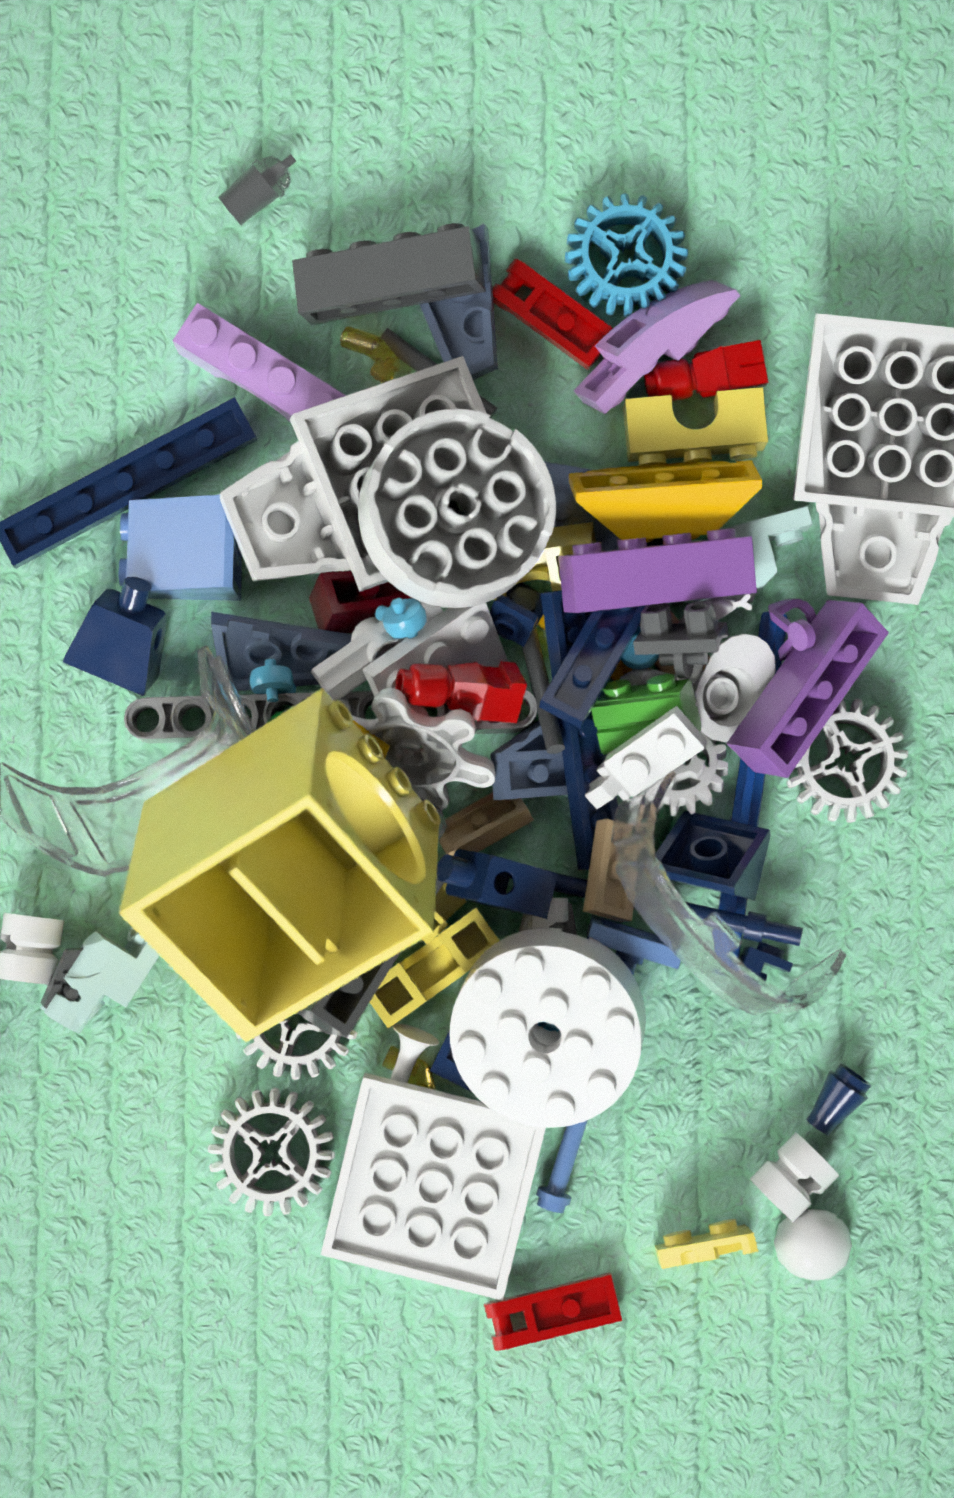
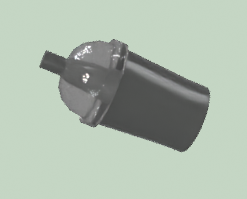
M290 154L283 161L273 156L263 157L260 160L255 159L251 163L252 166L224 191L218 199L242 226L247 220L278 197L281 199L286 195L284 192L291 182V174L288 168L296 162L295 158Z

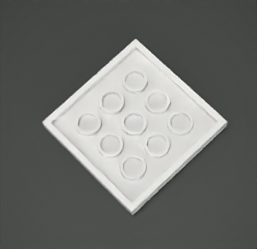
M364 1073L321 1255L503 1301L546 1127L530 1126L510 1120L498 1114L481 1101Z

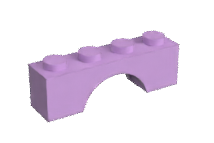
M199 303L195 305L173 339V343L181 356L213 376L226 379L249 391L278 411L290 423V418L294 413L346 396Z

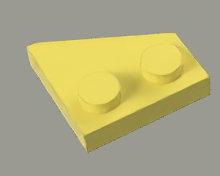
M728 1219L708 1225L710 1232L701 1235L691 1236L690 1230L666 1234L663 1236L664 1243L654 1246L658 1263L662 1269L690 1263L716 1260L719 1258V1255L742 1250L743 1255L758 1252L754 1232L745 1224L737 1226L736 1219Z

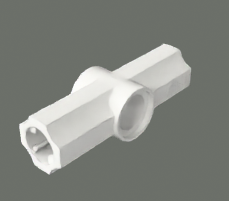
M419 601L426 611V623L443 612L439 606ZM376 617L367 618L355 627L349 644L318 664L311 672L320 686L334 701L340 700L367 681L362 670L364 667L405 638L391 637L384 629L383 621H379Z

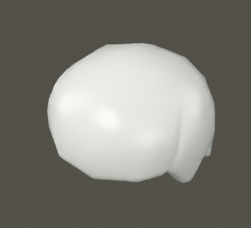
M806 1209L794 1222L786 1217L778 1225L774 1240L780 1263L791 1274L809 1280L832 1278L846 1266L852 1248L849 1228L843 1220L837 1218L836 1214L821 1209Z

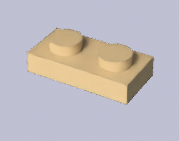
M492 792L441 821L439 824L438 841L445 853L454 856L458 849L479 852L534 820L521 798L494 800Z
M610 819L597 820L583 908L584 912L618 922L632 921L645 830Z

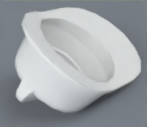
M740 634L731 636L722 642L718 652H713L700 678L693 684L696 698L695 705L698 707L702 725L701 732L712 740L728 742L775 674L774 654L769 645L758 636Z

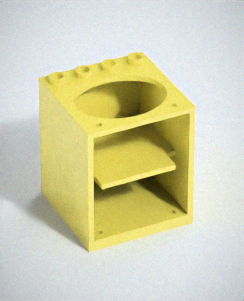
M322 688L144 801L119 914L247 1042L434 932L440 816L430 801H422L413 791L411 783L403 770L399 767L393 768L383 757L377 741L369 734L364 735L353 723L352 716L347 707L339 700L334 701Z

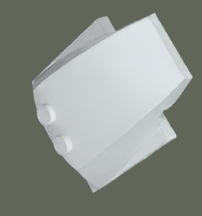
M815 313L793 500L816 503V510L819 512L821 551L826 591L829 596L918 605L936 561L939 550L938 543L945 526L950 525L952 517H954V327Z
M463 356L292 414L290 421L298 442L290 446V452L276 461H270L258 467L220 492V501L253 581L351 570L360 592L388 582L374 565L362 540L358 520V503L361 487L367 471L384 445L400 428L422 415L446 409H468L486 413ZM449 500L448 508H451L458 515L467 517L466 511L460 503Z

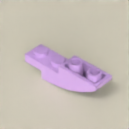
M714 280L688 285L677 289L675 292H669L665 294L666 298L661 301L656 299L651 301L649 307L645 309L640 308L632 313L595 345L604 359L574 390L575 394L584 404L606 414L611 408L616 407L624 400L626 392L643 375L653 370L658 359L663 354L679 361L683 355L690 353L697 346L698 340L714 323L727 315L730 306L740 297V294L736 289Z

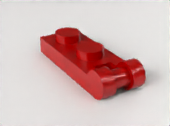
M514 259L506 269L508 275L500 285L496 283L492 287L493 303L511 313L574 361L589 370L601 355L595 345L613 328L524 262ZM522 285L532 290L525 301L515 296Z
M610 1272L512 1297H505L503 1301L495 1299L483 1304L486 1318H492L495 1334L491 1338L495 1351L506 1350L623 1321ZM523 1311L527 1327L513 1329L510 1314Z

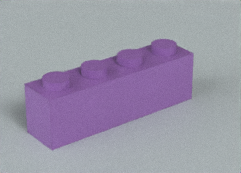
M735 528L707 531L708 540L691 542V533L664 535L663 545L647 546L646 538L618 540V550L601 551V543L572 545V555L558 556L564 612L582 613L757 593L752 536L736 537Z
M826 601L811 623L816 638L813 647L803 651L793 648L726 743L754 772L784 778L790 776L889 632L863 603Z

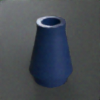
M840 1064L835 1072L829 1071L814 1108L806 1120L817 1130L829 1136L844 1119L868 1099L866 1092L871 1087L870 1083L849 1067Z

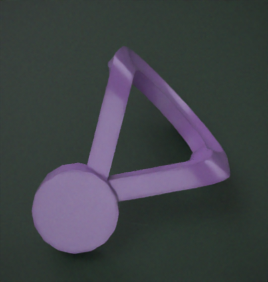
M793 598L781 600L768 606L771 620L788 634V639L778 650L780 661L785 660L793 648L803 651L813 647L816 638L811 623L816 617V613L808 602ZM792 608H798L805 614L807 621L800 619L791 623L783 614Z

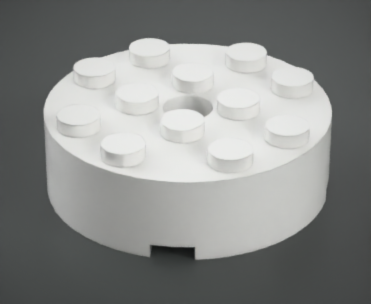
M446 409L431 412L410 421L400 428L384 445L367 471L361 487L358 503L359 528L367 553L374 565L397 589L418 601L433 606L445 608L471 607L489 602L501 596L535 566L553 532L556 515L555 492L551 476L542 457L530 441L518 430L515 429L513 432L503 424L491 419V415L468 409ZM449 500L460 503L464 507L467 517L458 515L451 508H448Z
M536 928L521 931L500 940L486 950L470 969L456 999L450 1021V1043L453 1058L458 1071L469 1089L486 1106L498 1114L518 1123L536 1127H563L578 1124L597 1116L613 1105L624 1093L634 1077L646 1027L643 997L633 974L625 963L612 950L591 937L588 940L574 934L561 932L562 929ZM547 1022L554 1024L560 1031L546 1030L542 1026L539 1027L538 1023Z

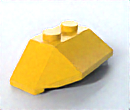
M752 460L736 461V463L726 461L671 463L590 470L585 473H569V485L579 505L619 539L646 538V543L652 542L655 538H663L664 535L691 533V540L700 537V535H707V531L719 530L762 488V479Z

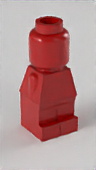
M761 340L724 347L720 346L713 350L695 353L691 363H688L684 358H681L679 361L674 359L658 362L652 371L644 375L647 397L671 395L673 402L690 398L694 390H696V394L706 398L715 396L717 391L765 387L768 384V377Z
M500 661L499 667L482 666L477 662L449 665L447 669L442 665L415 663L410 665L408 669H399L395 683V689L405 695L410 705L441 707L446 702L449 709L464 710L470 713L473 719L478 722L479 720L508 723H517L527 686L517 664Z

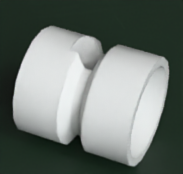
M4 913L0 939L7 946L6 949L0 951V979L48 985L59 962V959L52 953L53 949L61 946L64 920Z
M796 1132L778 1150L779 1160L777 1162L767 1161L750 1178L761 1192L792 1222L811 1205L810 1195L812 1193L822 1194L839 1177V1174Z

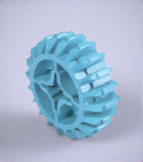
M626 193L621 194L619 206H614L612 199L606 196L602 201L603 212L593 205L588 206L586 214L590 221L584 218H577L574 222V228L578 233L568 234L567 245L573 248V250L565 253V262L570 265H576L568 270L569 280H582L576 288V293L579 296L586 295L590 291L593 292L589 302V306L592 308H596L602 300L606 301V314L612 316L615 312L616 305L623 306V314L627 318L632 314L633 305L638 304L639 309H645L650 306L649 299L652 301L655 299L658 301L666 298L663 290L668 293L677 291L679 284L674 278H681L685 275L686 267L679 262L687 259L688 249L677 246L684 241V232L679 230L670 231L676 224L674 215L667 216L662 220L659 218L663 210L661 203L655 204L651 211L645 209L647 198L644 195L638 198L637 206L629 205V196ZM622 224L635 226L626 234H617L610 229L607 232L604 231L612 226ZM649 234L656 239L663 255V266L661 269L652 263L653 258L643 248ZM592 243L600 247V253L609 262L606 273L602 278L597 274L590 262L589 248ZM636 243L633 262L629 258L628 263L621 262L616 269L619 250H622L624 254V249L631 250ZM626 277H635L642 282L645 279L649 280V282L636 287L626 288L617 286Z

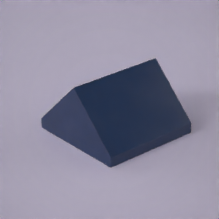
M684 810L647 865V874L755 901L770 841V829L699 813L690 814L689 811Z

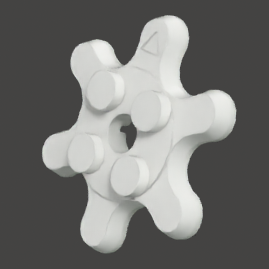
M385 688L375 696L371 705L373 712L377 716L376 719H362L351 715L354 721L390 745L385 759L393 768L399 767L403 770L411 783L413 791L422 801H430L437 811L445 809L449 803L448 789L445 784L452 781H460L474 787L484 788L491 786L495 782L496 773L493 762L489 758L473 754L462 748V743L472 740L476 731L473 716L464 710H452L441 717H429L428 712L424 708L408 705L405 695L401 691L394 688Z

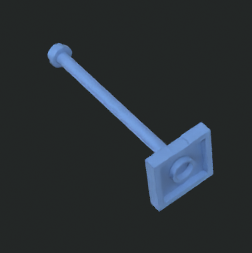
M591 916L587 929V939L589 940V937L606 947L615 949V954L625 963L633 975L637 964L642 965L644 959L675 969L679 968L684 952L680 942L599 916ZM588 1120L566 1126L547 1187L539 1186L536 1193L539 1196L537 1205L541 1208L556 1213H564L565 1206L570 1205L572 1197L566 1194L565 1191Z

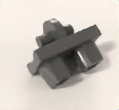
M711 601L688 604L684 609L685 623L672 624L670 605L666 603L646 605L641 612V632L633 641L635 655L660 654L659 662L661 666L674 665L675 673L679 679L690 678L693 666L707 664L708 653L718 652L721 639L728 636L727 622H718Z

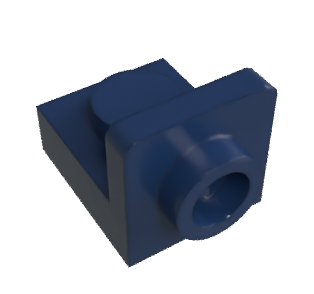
M521 582L509 589L506 597L501 595L495 599L490 609V615L498 635L512 640L522 647L525 646L543 616L540 592Z
M759 942L756 949L744 947L738 962L737 972L733 975L725 999L748 1006L750 999L758 1000L767 979V974L761 972L764 964L783 972H790L793 963L783 960L784 950L764 942Z

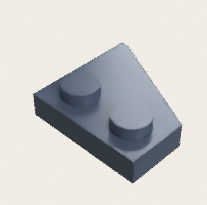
M539 720L490 753L496 773L495 782L493 783L494 800L568 795L562 751L556 754H550L546 751Z

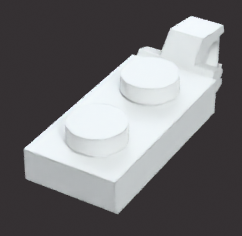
M674 707L607 754L604 762L597 769L601 776L589 784L590 789L585 794V797L596 809L613 800L617 794L623 801L631 796L635 797L705 749L707 740L678 707Z

